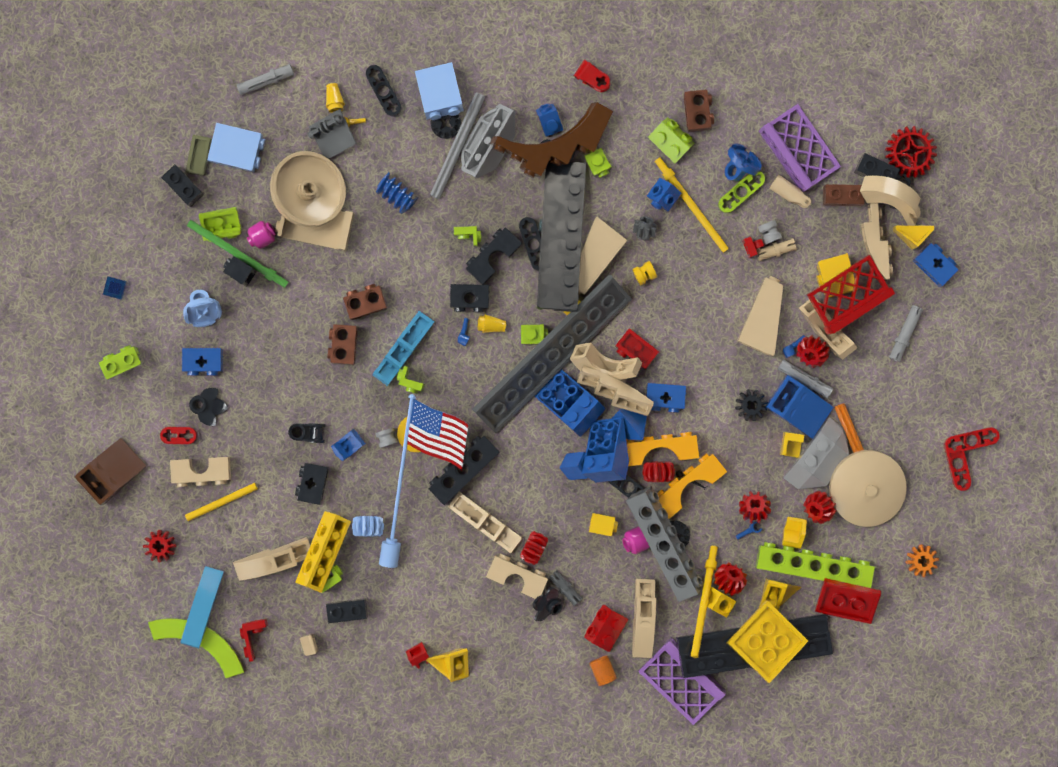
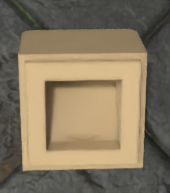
M314 634L300 637L305 656L316 654L319 651Z

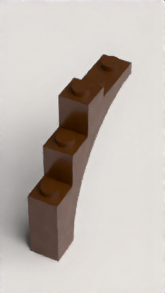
M598 102L591 103L584 116L574 127L551 141L539 144H522L494 136L490 144L495 146L494 150L502 154L506 152L511 155V159L520 162V169L524 170L525 175L531 178L542 176L549 159H551V163L560 166L561 164L569 163L575 148L583 154L594 152L613 111Z

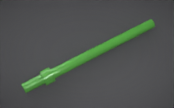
M191 219L186 225L265 275L264 278L267 280H273L284 288L288 284V281L277 275L275 270L266 268Z

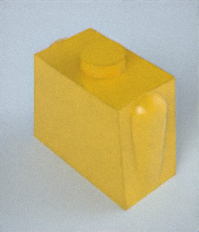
M848 253L818 262L817 269L819 275L816 278L819 286L851 266ZM849 272L845 282L854 284V275ZM832 283L830 292L839 294L841 284ZM845 285L843 294L852 292L853 287Z

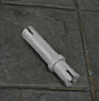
M290 63L275 70L272 68L270 72L236 84L237 89L242 96L271 83L277 84L279 80L291 75L293 76L294 72Z
M915 305L911 306L898 338L894 340L896 343L889 358H893L896 362L901 361L906 347H909V340L923 312V309H918L919 307Z
M783 359L777 369L827 399L833 391L832 387L820 381L818 377L809 375Z

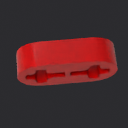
M165 427L160 432V439L166 444H192L197 439V432L191 427ZM168 430H170L172 434H177V437H172L168 441V438L164 437V433H168ZM187 430H190L193 438L187 441V438L180 437V434H186Z

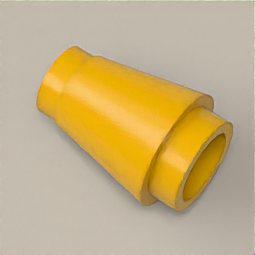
M330 83L326 85V108L330 113H334L339 109L343 111L345 103L338 84Z
M486 314L484 316L479 315L478 331H482V333L505 332V320Z

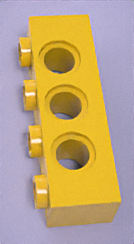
M324 511L295 583L322 593L351 523L350 520Z

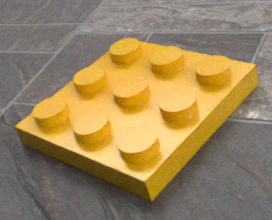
M766 600L727 643L767 683H770L804 647L808 640Z

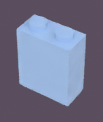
M452 62L415 71L426 120H437L445 115L454 116L464 111Z
M216 123L207 160L212 163L254 173L255 168L258 169L260 166L261 158L258 155L259 151L264 149L265 139L258 132Z

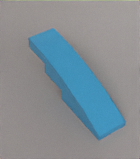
M418 311L372 376L388 386L432 327L434 321Z
M205 566L187 619L181 644L199 649L224 574L223 571Z

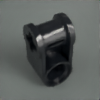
M296 423L289 427L288 435L296 441L325 443V440H323V429L326 427V424ZM297 426L303 431L299 438L294 437L292 434L293 428Z

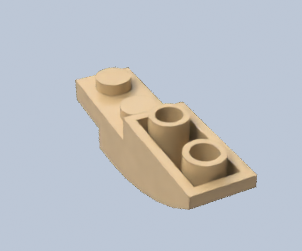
M878 203L868 204L869 222L861 224L864 245L867 254L873 259L884 280H889L893 274L892 264H889L892 249L891 245H888V241H880V238H883V228L879 226V219L882 218V209L878 207Z
M305 537L271 551L266 549L233 562L239 581L297 566V562L305 560L310 544L308 538Z
M635 580L633 658H652L656 617L655 580Z

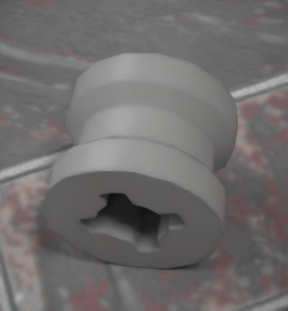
M394 428L375 433L376 437L379 438L380 448L398 442L393 434Z

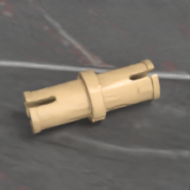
M792 238L778 244L774 242L771 246L756 249L759 261L774 256L780 257V254L797 250L794 239Z

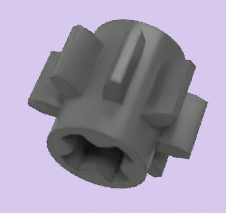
M640 217L639 220H635L633 233H637V238L641 240H649L651 236L655 237L657 224H653L654 221L650 217Z

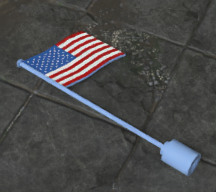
M413 394L408 396L410 402L391 536L382 541L379 565L388 568L398 567L401 543L397 542L398 540L394 538L407 444L424 454L448 461L461 470L468 431V424L456 416L430 408L416 400V396Z

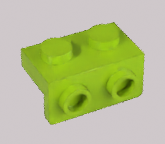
M668 117L648 136L675 164L695 144L692 141V137L688 133L683 132L676 121Z
M237 207L199 214L201 226L219 238L227 237L231 239L241 234L242 228ZM202 236L203 241L211 242V241H209L208 239H206L205 237Z
M129 345L120 349L121 352L116 355L111 353L103 357V361L99 362V365L107 380L141 365L138 356L140 353L137 347Z
M404 366L403 370L399 369L397 376L399 385L406 387V391L418 394V391L423 392L425 384L407 379L409 367Z

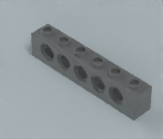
M650 486L632 494L626 502L678 602L698 595L703 589V581L697 575L693 561L688 558L685 546L680 542L675 527L671 525L667 511L662 508L657 492ZM646 507H649L652 512H649ZM655 524H658L661 529H658ZM681 575L686 576L687 580L683 579Z

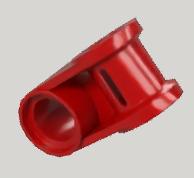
M583 60L573 75L577 80H582V83L598 92H606L610 87L609 76L586 60ZM605 79V84H606V85H605V86H604V85H601V86L599 87L597 80H600V81H601V80Z

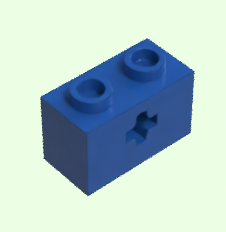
M930 243L912 261L938 287H942L958 271L955 267L957 264L950 257L946 258L942 254L943 250L937 244L933 245ZM939 260L940 263L938 265L940 267L935 268L933 266L935 264L934 261Z
M182 348V371L187 372V376H199V372H206L208 376L218 375V372H223V349ZM202 357L207 360V364H204L203 367L201 364H198V360H202Z
M647 383L646 397L654 402L652 411H661L662 407L668 408V412L680 413V409H685L686 386ZM665 392L667 396L671 397V400H668L666 404L664 400L660 399V396H663Z

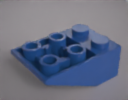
M562 369L535 395L542 404L579 437L588 430L606 409Z
M789 375L783 378L765 406L766 409L811 439L814 438L834 408Z
M624 418L596 420L590 428L582 475L595 483L626 480L629 457Z

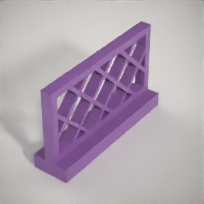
M798 104L759 130L788 175L802 192H805L841 167ZM795 110L800 116L799 123L789 121L790 114ZM777 122L784 123V133L777 132L773 125ZM788 125L798 126L797 136L787 134ZM802 127L810 130V139L800 137ZM786 137L796 139L795 149L787 147L785 144ZM799 140L809 142L808 152L798 150ZM812 143L821 146V154L811 152ZM797 153L807 155L806 165L798 163L796 160ZM810 156L820 158L819 167L809 165ZM823 159L830 160L834 167L830 170L822 168ZM808 169L818 171L817 179L814 181L810 180L807 176Z
M670 637L638 672L694 725L718 700L725 696L726 690L710 674L690 678L673 676V666L681 665L678 644ZM664 651L671 656V663H660V655ZM649 666H657V676H649L645 670ZM660 666H671V676H660ZM660 679H671V689L663 690L660 687ZM674 679H685V689H674ZM687 679H695L698 682L699 689H687ZM674 693H685V703H677L674 700ZM687 693H699V703H688ZM701 693H709L714 699L710 703H701ZM688 706H699V714L694 719L688 714Z

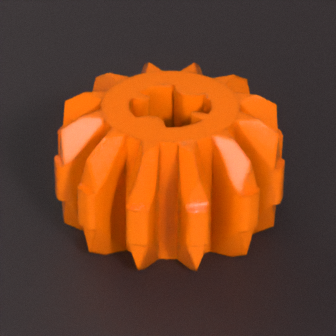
M919 544L918 550L912 547L911 549L914 554L907 553L911 560L905 561L906 564H912L908 570L913 571L915 569V576H918L921 572V576L926 577V571L932 575L931 567L934 569L938 568L937 565L933 564V562L939 561V558H933L937 552L935 550L930 552L931 547L928 545L924 549L923 545ZM921 556L926 559V563L923 566L918 563V559H921Z

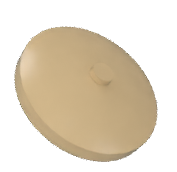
M310 151L293 153L276 166L271 176L270 192L274 205L283 217L296 225L303 227L322 226L335 218L344 205L346 187L343 176L336 165L321 154Z
M861 450L848 455L836 466L830 479L829 493L830 497L832 496V502L836 503L834 508L845 520L854 525L872 527L887 522L897 514L905 500L907 486L901 467L890 456L875 450Z

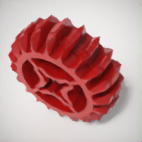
M906 126L904 132L898 129V136L893 133L891 135L893 140L887 141V144L891 147H886L885 151L891 152V154L886 155L885 158L892 159L888 164H894L895 167L899 168L900 176L906 172V177L909 178L912 172L913 177L917 178L918 172L920 175H924L925 170L929 171L931 169L929 164H935L931 157L937 156V153L932 152V150L937 149V146L930 145L934 142V139H927L930 135L928 132L922 135V128L917 133L916 126L911 128V132L908 126ZM911 137L921 141L924 147L916 146ZM905 138V149L896 152L899 141ZM910 148L917 151L912 157L905 153ZM926 152L925 160L920 166H917V156ZM898 158L907 159L911 167L902 164Z

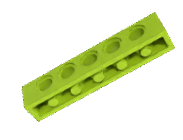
M764 542V546L759 545L755 565L757 569L824 581V578L868 588L872 586L875 567L870 566L869 561L859 560L858 563L851 562V558L840 556L838 560L833 559L832 554L821 553V556L813 555L814 551L802 549L801 553L795 552V548L783 546V549L775 548L776 544ZM775 553L782 555L780 563L773 562L772 557ZM795 556L801 559L798 567H793L791 564V560ZM813 560H818L820 567L814 571L811 569L810 564ZM836 563L839 567L838 572L831 574L829 567L831 564ZM851 567H856L857 575L851 578L848 575V571Z

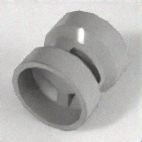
M775 220L758 227L759 232L763 234L765 245L783 238L776 228L777 223Z

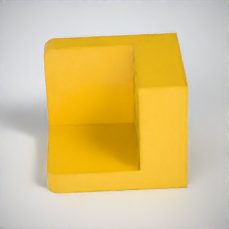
M783 432L780 455L799 457L804 435Z
M787 517L783 529V546L801 549L806 535L807 520Z

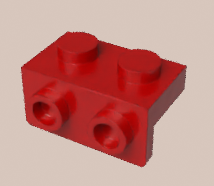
M630 328L615 345L617 348L616 352L623 358L627 356L630 359H640L642 364L639 370L641 368L646 370L659 353L657 349Z
M603 604L596 613L592 624L588 627L584 638L610 652L629 619Z

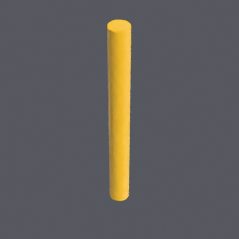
M254 482L185 514L187 521L189 522L258 490L256 483Z

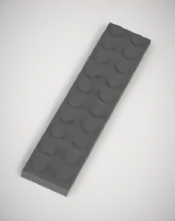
M609 274L578 305L577 312H570L472 410L497 433L570 361L575 346L588 343L632 300L630 296Z

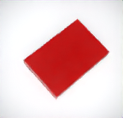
M824 578L815 606V612L871 624L881 597V590Z

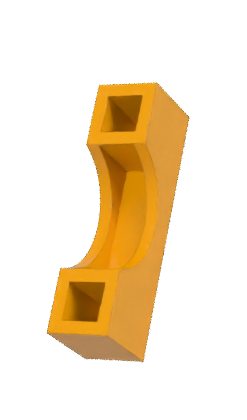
M692 432L680 433L681 437L673 438V434L661 435V439L654 440V436L644 437L641 442L626 439L629 457L628 466L642 465L646 454L658 447L670 449L679 460L699 458L697 435H692Z
M706 453L698 460L700 463L696 467L691 465L683 472L685 476L681 479L676 477L668 484L670 487L666 491L661 489L657 492L662 508L667 511L668 519L682 509L681 493L688 483L694 480H705L713 484L727 473L714 454L708 455Z

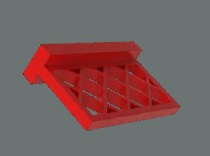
M867 255L808 293L807 296L822 320L826 334H835L893 296L895 292L892 287H888L871 256ZM866 261L870 266L869 274L861 272L862 264ZM849 272L856 274L854 284L845 282ZM860 275L868 277L866 287L858 285ZM872 278L877 279L882 287L877 290L870 289ZM832 283L841 284L839 294L830 292ZM845 285L853 287L851 297L843 295ZM857 288L865 290L862 300L855 299ZM818 292L825 293L823 304L818 303L814 297ZM829 295L838 297L836 307L827 305ZM842 298L850 300L847 310L840 309ZM826 308L835 310L834 317L830 321L825 316Z

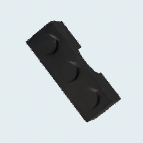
M506 227L503 230L499 228L492 236L494 240L490 244L486 242L479 249L481 253L476 258L472 256L466 263L468 266L466 270L481 285H484L496 272L489 264V257L494 252H502L510 258L522 245V242Z

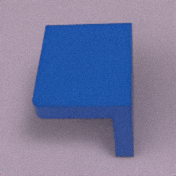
M585 452L567 453L560 469L569 480L587 479L586 476L582 475Z

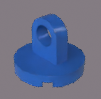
M733 144L728 149V155L731 159L725 167V176L728 180L739 181L746 173L757 175L761 170L762 165L759 158L750 151L748 153L745 151L746 147L741 144ZM734 167H736L737 171L736 174L733 176L732 172Z

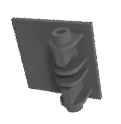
M340 109L309 126L310 129L307 132L308 137L316 140L322 155L328 159L357 144Z

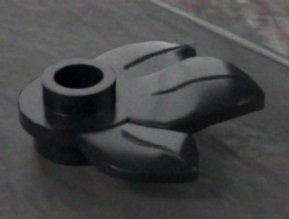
M216 388L204 389L200 395L194 396L189 402L190 410L198 414L200 422L208 426H215V415L222 414L228 409L226 403L217 398L218 389ZM201 401L203 404L200 409L196 407V402Z
M550 587L546 595H540L533 601L532 606L538 611L534 618L535 621H543L550 614L557 615L561 612L563 604L561 599L558 598L559 591L556 588Z

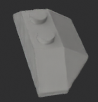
M499 104L496 108L479 118L461 150V170L479 178L498 167L504 154L494 150L495 146L491 145L490 141L494 136H499L509 141L514 139V110Z
M828 417L783 478L798 490L827 486L836 466L849 455L844 428Z

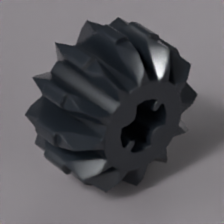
M747 389V397L741 392L739 395L743 400H735V402L741 404V406H736L735 410L742 409L738 416L741 417L746 414L745 421L749 420L750 415L752 421H756L755 414L762 418L763 415L759 411L767 412V409L762 407V405L768 404V402H761L764 394L756 397L758 390H754L753 395H751L750 389ZM748 401H755L756 405L754 406L756 408L754 410L747 408L749 405L747 404Z

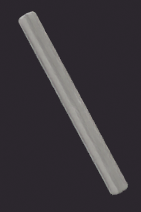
M475 93L430 193L436 199H440L485 99V96L480 93Z

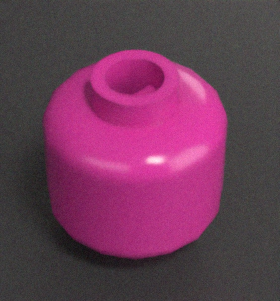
M259 221L248 229L249 236L247 240L252 247L256 246L259 249H263L275 241L276 232L269 222Z
M639 526L625 532L622 543L627 552L638 554L650 548Z

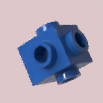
M659 178L647 197L652 201L651 205L658 210L662 208L669 212L682 193L671 183Z

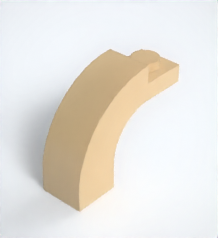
M864 177L860 192L866 203L889 204L901 212L908 226L916 225L917 219L920 217L918 205L921 198L911 187L889 177Z
M810 300L799 307L806 321L816 334L820 336V339L826 341V346L830 347L833 354H837L843 360L857 349L855 343L841 330L835 334H826L825 326ZM826 311L825 316L830 321L832 318Z
M592 343L576 345L570 358L580 371L583 366H586L624 383L627 378L637 376L642 364L639 358L626 360L607 358Z

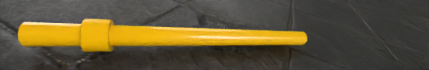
M661 157L656 159L654 162L662 171V176L682 193L680 197L723 253L728 250L729 247L674 176V171L668 168Z
M710 546L709 557L705 563L706 574L691 651V657L698 658L713 573L717 567V546Z

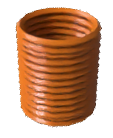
M607 655L589 663L598 686L608 684L617 679Z

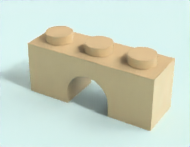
M230 457L209 458V467L202 474L197 473L193 469L192 459L170 460L171 483H177V487L188 486V482H196V486L208 485L207 481H215V485L227 484V480H231Z
M501 553L499 556L495 555L486 575L487 578L504 585L509 575L518 574L524 580L521 593L534 599L542 595L548 578L545 577L546 573L537 569L534 572L528 570V565L519 561L517 564L510 562V557Z

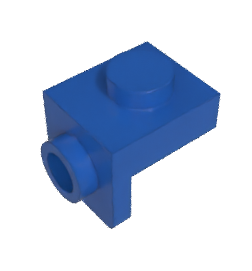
M544 104L536 110L546 137L563 130L554 104Z
M352 429L334 443L331 448L334 454L341 461H344L366 443L355 429Z

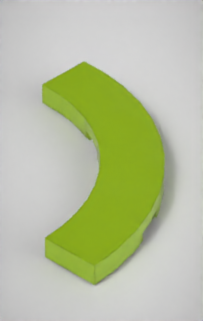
M166 618L149 621L148 624L153 640L163 638L182 639L187 620ZM206 627L200 646L216 659L223 670L225 678L244 673V668L236 652L223 637Z

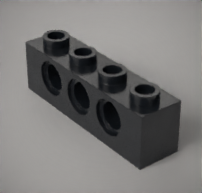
M477 436L470 443L472 447L468 451L465 449L463 463L468 466V472L465 475L458 472L457 466L449 463L443 469L445 473L440 478L436 476L429 482L431 487L428 489L443 505L450 501L500 453L485 436L482 438ZM479 450L482 453L480 461L472 459L471 454L473 451ZM446 477L454 479L453 487L447 488L444 485Z

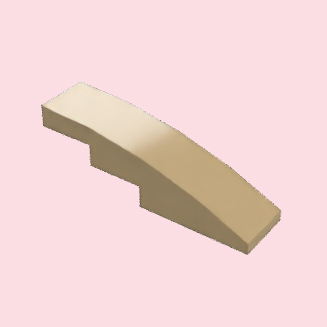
M583 366L579 373L577 383L594 387V394L612 399V406L646 416L649 415L654 402L638 390L612 376Z
M458 492L448 506L456 514L511 554H513L523 540L521 536L461 492Z

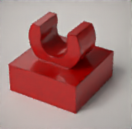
M750 236L742 240L749 258L758 254L756 249L764 246L762 239L753 242Z
M422 642L405 651L412 667L416 666L418 669L421 668L419 663L430 658Z

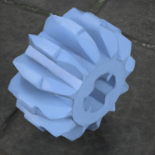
M377 516L354 517L352 523L353 535L359 537L383 535V518Z

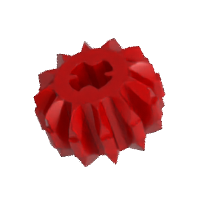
M811 335L809 338H803L798 344L796 356L800 357V362L806 363V367L809 365L813 368L821 367L829 358L830 347L826 346V341L820 340V336L816 339Z
M670 461L646 462L643 464L642 474L647 482H669L674 480L675 468L674 464Z
M750 491L749 496L744 495L742 497L743 501L739 502V514L743 515L744 521L750 519L752 524L756 520L760 524L761 519H768L767 514L771 513V501L767 500L766 494L760 496L758 491L754 495Z
M820 491L808 495L803 504L806 507L804 512L808 513L807 519L812 518L813 523L818 522L820 525L833 519L837 510L834 508L836 503L831 500L832 496L828 497L826 492L821 493Z
M158 530L157 535L155 532H150L152 539L150 537L145 538V541L149 544L143 545V548H149L145 555L147 556L152 553L151 561H154L156 557L159 563L162 562L163 558L167 561L170 559L168 554H175L170 549L177 547L176 544H170L175 538L170 537L168 539V531L163 536L162 530ZM158 541H160V544H164V548L161 551L155 546L159 543Z
M531 532L520 554L521 559L529 564H537L548 543V538L539 532Z
M728 562L727 564H722L715 572L714 584L718 585V590L722 589L724 594L729 593L733 596L742 592L746 586L747 574L743 573V568L739 569L737 564L732 565Z

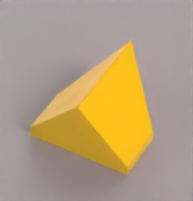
M896 225L893 227L895 234L911 250L919 247L934 230V226Z
M766 578L760 606L767 600L779 610L780 606L802 587Z
M467 648L455 649L426 659L428 663L447 677L450 682L469 677Z

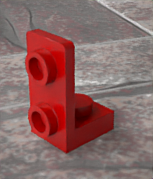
M266 618L243 623L242 628H240L241 639H245L246 647H243L245 658H249V662L255 660L250 630H252V633L264 631V627L268 626Z

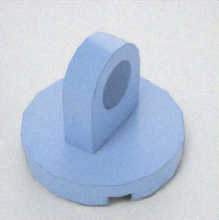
M204 290L193 291L190 295V302L183 309L185 322L193 324L194 327L212 325L222 315L220 303L213 298H209L208 293Z

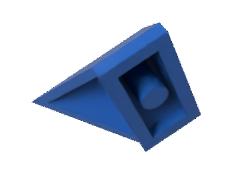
M620 409L612 418H624L626 439L643 440L647 416Z

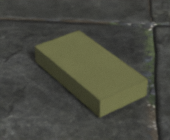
M192 135L186 173L205 176L212 138Z

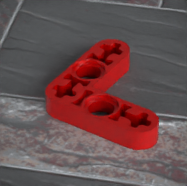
M993 427L983 428L950 436L944 441V449L952 482L957 490L965 491L971 486V477L964 451L997 443L1000 438L997 429ZM989 430L995 434V437L992 438L993 441L983 439L984 443L981 444L979 432H981V436L988 435ZM969 435H974L977 439L976 444L973 446L968 445L966 442ZM960 437H963L962 442L965 448L962 449V445L955 446V450L948 447L952 439L954 442L961 441ZM955 458L962 460L963 464L959 469H955L952 465ZM965 470V474L961 475L963 479L967 480V483L962 488L961 485L957 484V481H960V476L958 474L955 476L954 472Z

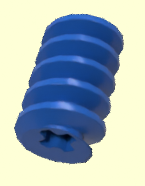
M388 172L377 185L376 193L380 194L383 192L382 198L386 199L389 197L388 203H394L395 209L401 207L399 213L403 214L415 204L418 197L412 199L413 192L406 194L408 187L401 190L402 182L394 184L396 177L389 179L390 172Z

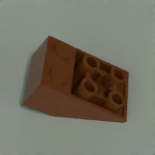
M120 438L74 477L99 505H105L146 467V464Z

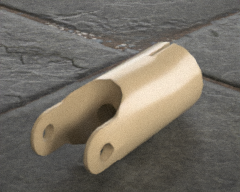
M779 174L769 187V189L790 203L797 204L802 208H807L811 205V199L804 195L800 188Z

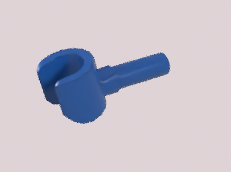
M464 318L462 330L457 340L463 346H466L470 338L465 335L469 322L468 318Z
M804 335L783 348L786 358L796 354L794 348L805 338Z
M755 521L745 531L737 534L736 538L738 540L747 534L759 533L762 531V528L755 531L753 528L754 524L757 523Z

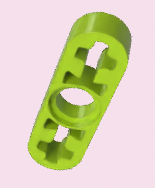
M759 171L757 175H754H759L761 178L759 179L760 184L755 182L751 186L754 188L752 191L744 183L745 180H747V183L751 182L753 179L752 175L748 174L719 200L718 207L720 211L730 213L764 184V174ZM738 187H744L747 190L745 197H739L736 194ZM732 193L739 202L736 203L734 200L730 204L731 209L728 207L724 209L722 207L724 204L723 200L729 201L732 198L729 194Z

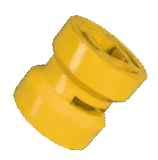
M650 261L645 262L641 267L637 266L632 269L640 286L649 279L654 280L657 278V274Z

